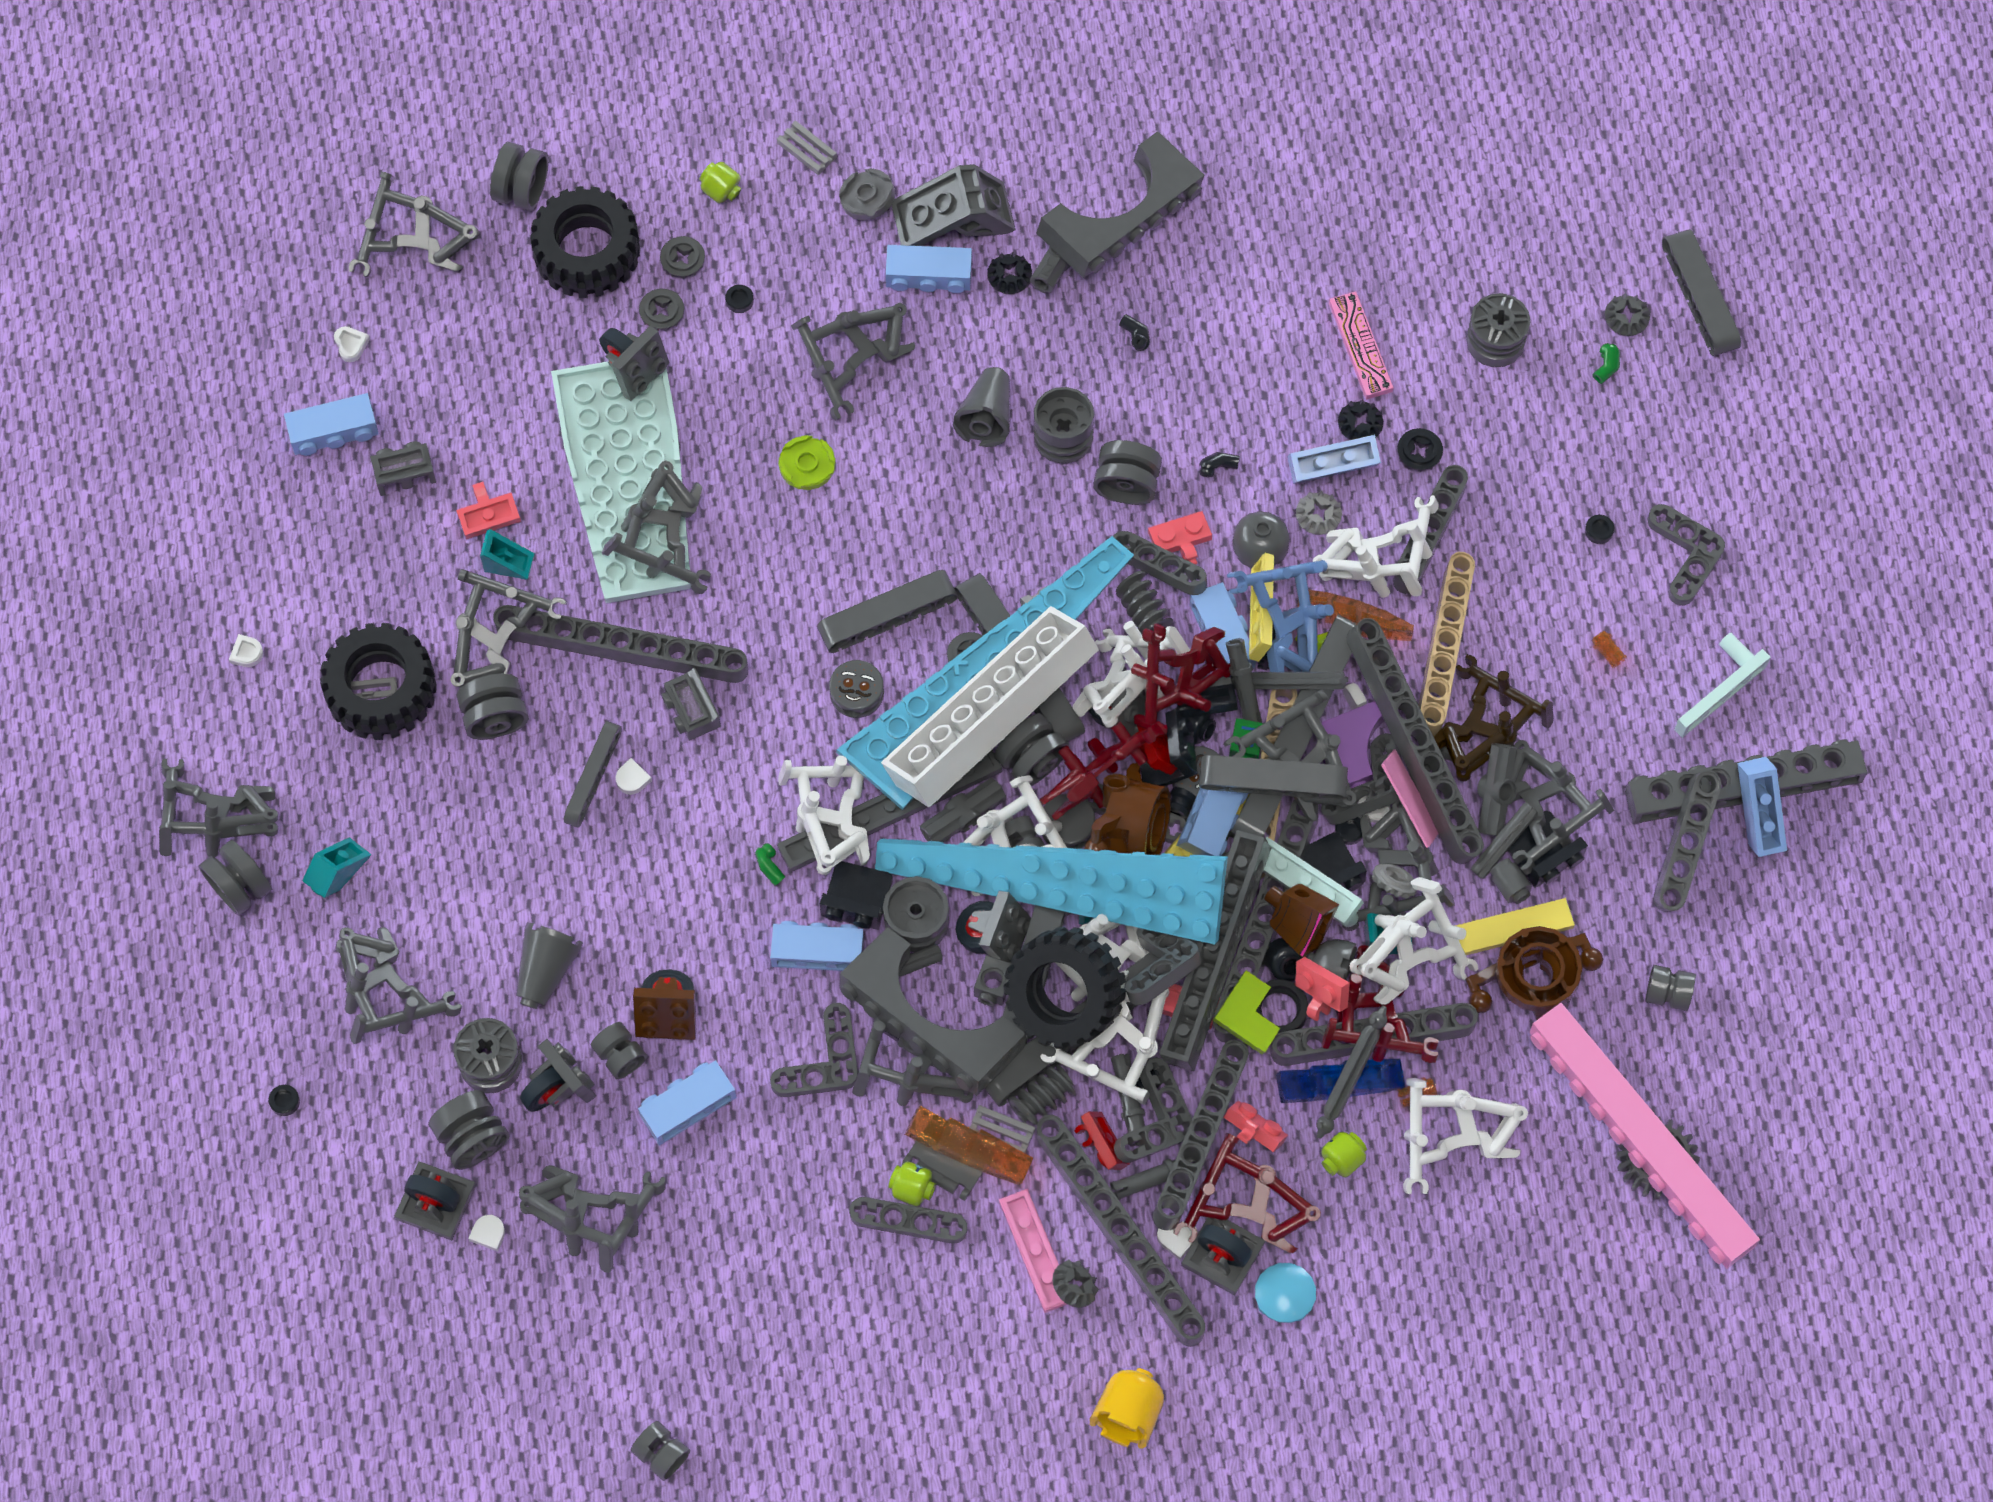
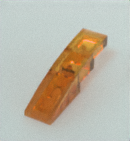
M1309 590L1312 605L1330 604L1334 608V613L1331 616L1325 617V623L1332 624L1337 614L1355 623L1364 618H1371L1378 622L1386 639L1411 641L1414 625L1388 611L1341 595ZM1362 631L1361 636L1368 638L1367 634Z
M922 1106L916 1109L904 1134L956 1161L1017 1185L1023 1183L1033 1160V1157L982 1129L976 1132L951 1117L945 1120Z

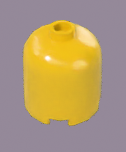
M1137 1368L1136 1371L1121 1370L1115 1373L1108 1381L1089 1419L1090 1425L1093 1427L1097 1424L1102 1428L1100 1435L1114 1443L1128 1447L1130 1442L1138 1444L1139 1449H1143L1150 1440L1163 1407V1389L1147 1370Z

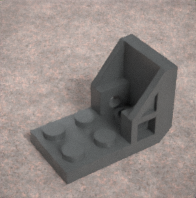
M975 164L959 165L897 197L892 203L901 245L922 246L953 229L965 236L1003 235L1016 230L1004 182Z

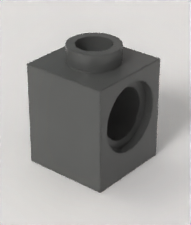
M985 956L974 986V997H977L980 1003L991 1007L995 1006V1004L1003 1005L1006 997L1003 985L1009 981V979L1005 978L1007 967L1012 965L1011 963ZM990 979H996L1000 981L1001 985L997 988H989L985 983Z

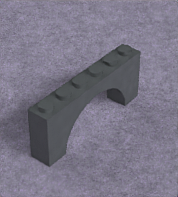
M1158 131L1138 145L1133 160L1141 170L1147 187L1146 197L1135 208L1115 217L1092 218L1077 214L1060 203L1041 217L1036 234L1083 278L1091 272L1097 273L1109 258L1118 257L1124 251L1125 246L1131 242L1133 244L1138 242L1146 230L1150 227L1155 229L1169 213L1175 214L1181 208L1183 202L1187 199L1193 200L1202 191L1201 184L1205 175Z
M887 927L840 973L839 988L842 994L847 999L855 1000L870 1017L878 1018L893 1035L901 1036L917 1054H924L932 1061L937 1070L952 1076L960 1088L965 1091L969 1090L977 1096L1024 1049L1026 1035L1004 1016L986 1027L974 1030L948 1029L922 1017L908 1003L899 983V975L910 959L911 944Z

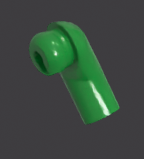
M1605 343L1600 348L1599 352L1602 353L1601 357L1604 359V364L1593 373V378L1599 384H1603L1620 368V350L1615 344Z
M765 843L761 848H757L755 857L762 873L776 886L786 876L771 860L776 855L775 849L769 843Z

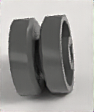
M507 141L502 146L494 165L490 184L491 199L503 204H509L513 200L516 207L532 211L537 206L545 186L549 166L547 152L530 148L525 153L523 145Z
M1127 440L1107 442L1100 449L1099 468L1095 473L1093 488L1097 494L1113 502L1130 505L1150 503L1155 498L1156 478L1160 474L1162 457L1156 450L1138 442Z
M491 674L474 679L458 690L456 697L460 711L464 714L462 719L468 737L478 740L493 739L516 732L526 725L529 717L525 702L521 700L523 695L517 677L512 674Z
M1038 713L1030 716L1012 730L998 745L994 756L1004 769H1012L1013 779L1030 775L1033 779L1030 785L1033 786L1062 762L1063 758L1058 753V750L1065 745H1068L1070 748V743L1060 733H1052V724L1043 714Z
M231 839L219 849V855L227 867L217 858L210 856L198 865V868L220 898L236 915L240 916L251 907V900L244 888L257 899L263 898L273 889L256 862Z
M915 876L900 880L887 892L883 903L885 929L889 927L910 943L911 952H917L932 945H938L947 934L949 926V906L947 896L938 884L928 878Z

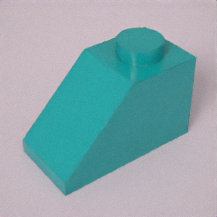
M348 837L315 853L302 881L311 887L313 892L326 898L340 891L370 858L371 854Z

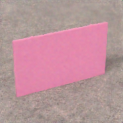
M1394 749L1381 766L1425 847L1428 848L1439 833L1396 749Z

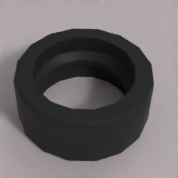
M1284 979L1266 982L1271 988L1256 1012L1262 1015V1003L1269 995L1275 993L1288 995L1296 1003L1297 1014L1291 1023L1278 1026L1280 1028L1278 1033L1302 1029L1305 1025L1308 1007L1307 997L1303 990L1296 987L1295 983Z

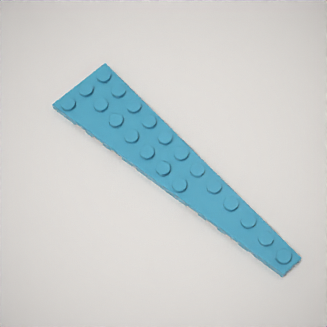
M1111 536L1085 556L1077 565L1066 571L1054 583L1040 591L1036 597L1018 608L1014 614L1000 622L947 663L943 669L928 678L916 690L902 698L898 704L884 712L867 728L865 727L836 750V753L839 756L846 757L847 762L900 809L904 810L914 797L894 784L881 762L1050 606L1077 620L1132 560L1134 554Z
M880 839L877 842L875 869L905 877L918 876L928 878L937 884L996 897L999 891L1009 892L1019 902L1096 918L1099 914H1104L1110 922L1215 945L1219 940L1228 857L1206 855L1183 857L1168 853L1145 855V852L1126 854L1111 850L1094 851L1092 849L1015 846L1012 848L999 847L996 844L974 846L972 843H959L955 845L944 844L939 841L922 842L920 840Z

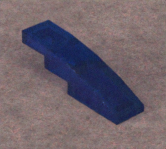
M1373 1059L1368 1060L1350 1097L1404 1089L1406 1086L1401 1059H1384L1381 1062H1376ZM1347 1060L1340 1065H1314L1308 1070L1279 1071L1276 1074L1280 1102L1295 1103L1328 1100Z

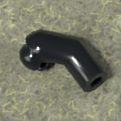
M1125 314L1119 326L1131 333V343L1136 350H1146L1150 344L1148 327Z
M1215 452L1200 461L1199 466L1201 468L1199 473L1204 477H1213L1215 468L1218 467L1238 469L1240 456Z

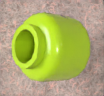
M711 162L699 177L701 190L717 203H723L727 199L732 202L742 189L738 186L741 179L739 173L725 162H718L716 164Z
M1339 1132L1322 1147L1321 1153L1324 1160L1321 1164L1332 1176L1337 1173L1342 1177H1348L1366 1161L1365 1151L1367 1147L1355 1133Z
M907 1161L901 1166L897 1165L895 1167L888 1188L892 1189V1196L895 1199L913 1206H919L923 1203L924 1199L930 1201L935 1191L936 1183L931 1182L932 1172L929 1169Z

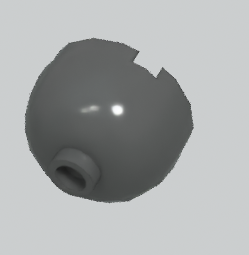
M1258 511L1243 517L1234 529L1232 540L1233 551L1238 556V560L1252 568L1266 552L1274 555V565L1281 563L1289 549L1290 537L1287 526L1280 517L1270 512Z
M1340 939L1327 940L1319 945L1315 953L1311 952L1307 958L1347 981L1349 973L1351 974L1350 963L1355 959L1356 943Z

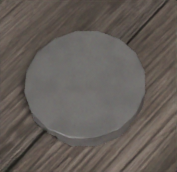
M864 169L865 172L859 174L855 172L843 182L839 191L840 202L845 213L853 219L862 221L875 219L883 215L891 207L895 198V188L889 176L881 170Z

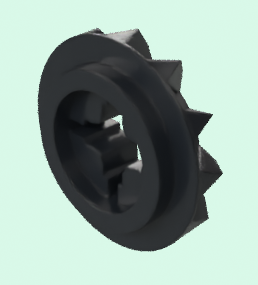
M1001 252L999 257L992 259L987 269L989 283L995 290L1001 293H1019L1030 284L1032 276L1031 263L1026 261L1024 255L1018 256L1014 252L1004 255ZM1012 267H1015V276L1012 274L1005 276V268L1010 270Z
M1363 399L1358 402L1350 401L1347 406L1342 407L1338 417L1339 429L1349 440L1375 435L1376 438L1383 429L1382 410L1379 411L1374 402L1370 404ZM1367 413V424L1362 422L1355 428L1357 419L1355 416L1360 418Z
M1416 428L1402 435L1398 442L1397 452L1400 462L1407 465L1408 470L1413 468L1421 472L1425 469L1432 470L1437 463H1440L1443 455V445L1440 438L1432 431ZM1414 444L1418 445L1419 448H1427L1424 453L1425 458L1419 453L1412 454L1415 452Z

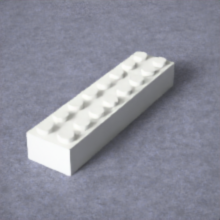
M1050 606L881 762L894 784L927 807H931L1099 651L1086 626Z

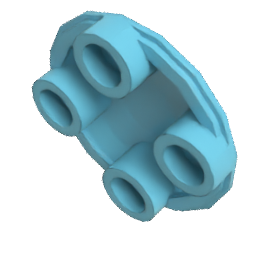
M1278 1263L1268 1267L1259 1276L1255 1285V1299L1259 1311L1268 1318L1277 1322L1292 1323L1303 1320L1312 1310L1316 1300V1286L1312 1277L1302 1267L1292 1263Z

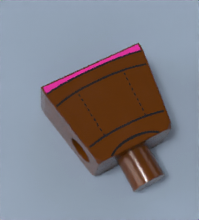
M1296 884L1285 892L1273 886L1264 898L1266 902L1276 908L1270 920V926L1302 958L1318 949L1339 907V904L1303 884Z

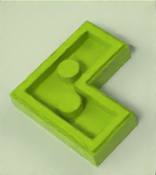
M1246 970L1212 1021L1263 1055L1280 1028L1256 1012L1271 987Z

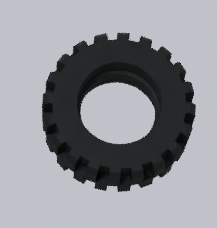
M584 186L575 187L576 190L570 192L568 189L559 192V197H550L546 201L547 207L541 206L536 213L537 219L532 221L530 239L536 267L539 268L542 278L546 281L549 280V285L552 288L559 290L561 287L565 295L573 296V293H578L579 298H588V294L595 293L596 297L604 295L603 291L607 289L613 292L619 288L618 282L625 283L631 277L630 271H635L638 265L637 258L640 256V240L635 216L632 210L628 209L627 203L622 198L616 200L615 193L609 190L603 193L600 187L591 186L590 190L584 189ZM579 228H598L612 237L609 244L602 251L591 256H574L560 248L562 240L569 233Z
M374 623L365 624V629L358 630L357 627L350 629V635L346 638L341 635L335 640L336 648L329 647L325 654L327 661L322 662L320 669L322 674L320 684L333 718L336 722H341L345 730L351 733L355 729L357 736L365 739L368 734H372L374 740H383L384 734H390L391 738L400 736L399 731L406 728L407 732L414 729V721L418 719L422 722L427 716L425 708H432L434 703L433 693H436L437 687L435 673L425 646L421 645L420 640L414 634L409 636L407 629L400 626L394 630L390 623H381V627H375ZM390 662L404 669L406 676L403 684L394 694L387 698L367 700L352 692L351 682H353L356 675L363 668L370 664Z
M1057 927L1053 931L1047 930L1041 933L1015 953L1011 959L1012 965L1007 967L1005 978L1009 979V981L1003 985L1004 994L1009 995L1010 998L1005 1003L1008 1011L1013 1010L1016 1016L1012 1020L1017 1027L1021 1024L1025 1027L1026 1031L1024 1034L1030 1039L1034 1036L1038 1037V1043L1046 1047L1054 1043L1056 1049H1065L1069 1045L1072 1048H1076L1092 1041L1114 1023L1113 1020L1119 1016L1123 1008L1120 1003L1125 1000L1126 990L1121 988V985L1126 982L1124 972L1119 973L1118 967L1121 965L1118 956L1113 958L1109 953L1112 948L1106 942L1101 945L1097 942L1099 936L1092 932L1086 936L1083 935L1084 931L1081 928L1073 927L1068 931L1066 927ZM1049 963L1066 964L1082 977L1087 989V1004L1080 1013H1071L1058 1008L1046 995L1043 986V972Z

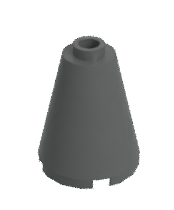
M999 367L986 368L956 411L953 427L963 440L970 442V439L980 440L981 443L978 446L995 447L1006 440L1010 431V377L1003 369Z
M527 922L524 930L516 996L521 998L520 1004L537 1009L538 1004L545 1006L582 949L583 942L579 940L576 944H572L574 937L544 926L533 930L534 923Z

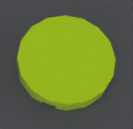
M804 435L796 437L785 444L779 456L778 465L781 476L789 485L801 490H812L820 488L830 480L835 471L836 460L833 449L826 441Z

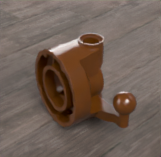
M1132 763L1126 771V776L1110 774L1104 778L1102 804L1106 808V813L1093 823L1091 827V840L1085 844L1084 849H1092L1094 851L1111 850L1126 854H1132L1133 852H1145V855L1161 854L1170 821L1171 794L1168 787L1142 782L1140 766L1137 763Z
M1542 926L1522 929L1508 938L1501 948L1495 964L1465 979L1471 992L1469 1004L1476 1008L1477 1013L1487 1012L1492 1006V997L1487 991L1481 990L1480 986L1498 979L1499 987L1508 1000L1524 1010L1533 1011L1536 1020L1560 1003L1568 1010L1570 1000L1578 989L1582 968L1588 971H1596L1603 964V955L1598 949L1591 947L1585 933L1567 937L1556 929ZM1540 963L1539 968L1549 977V985L1541 987L1531 985L1524 979V969Z

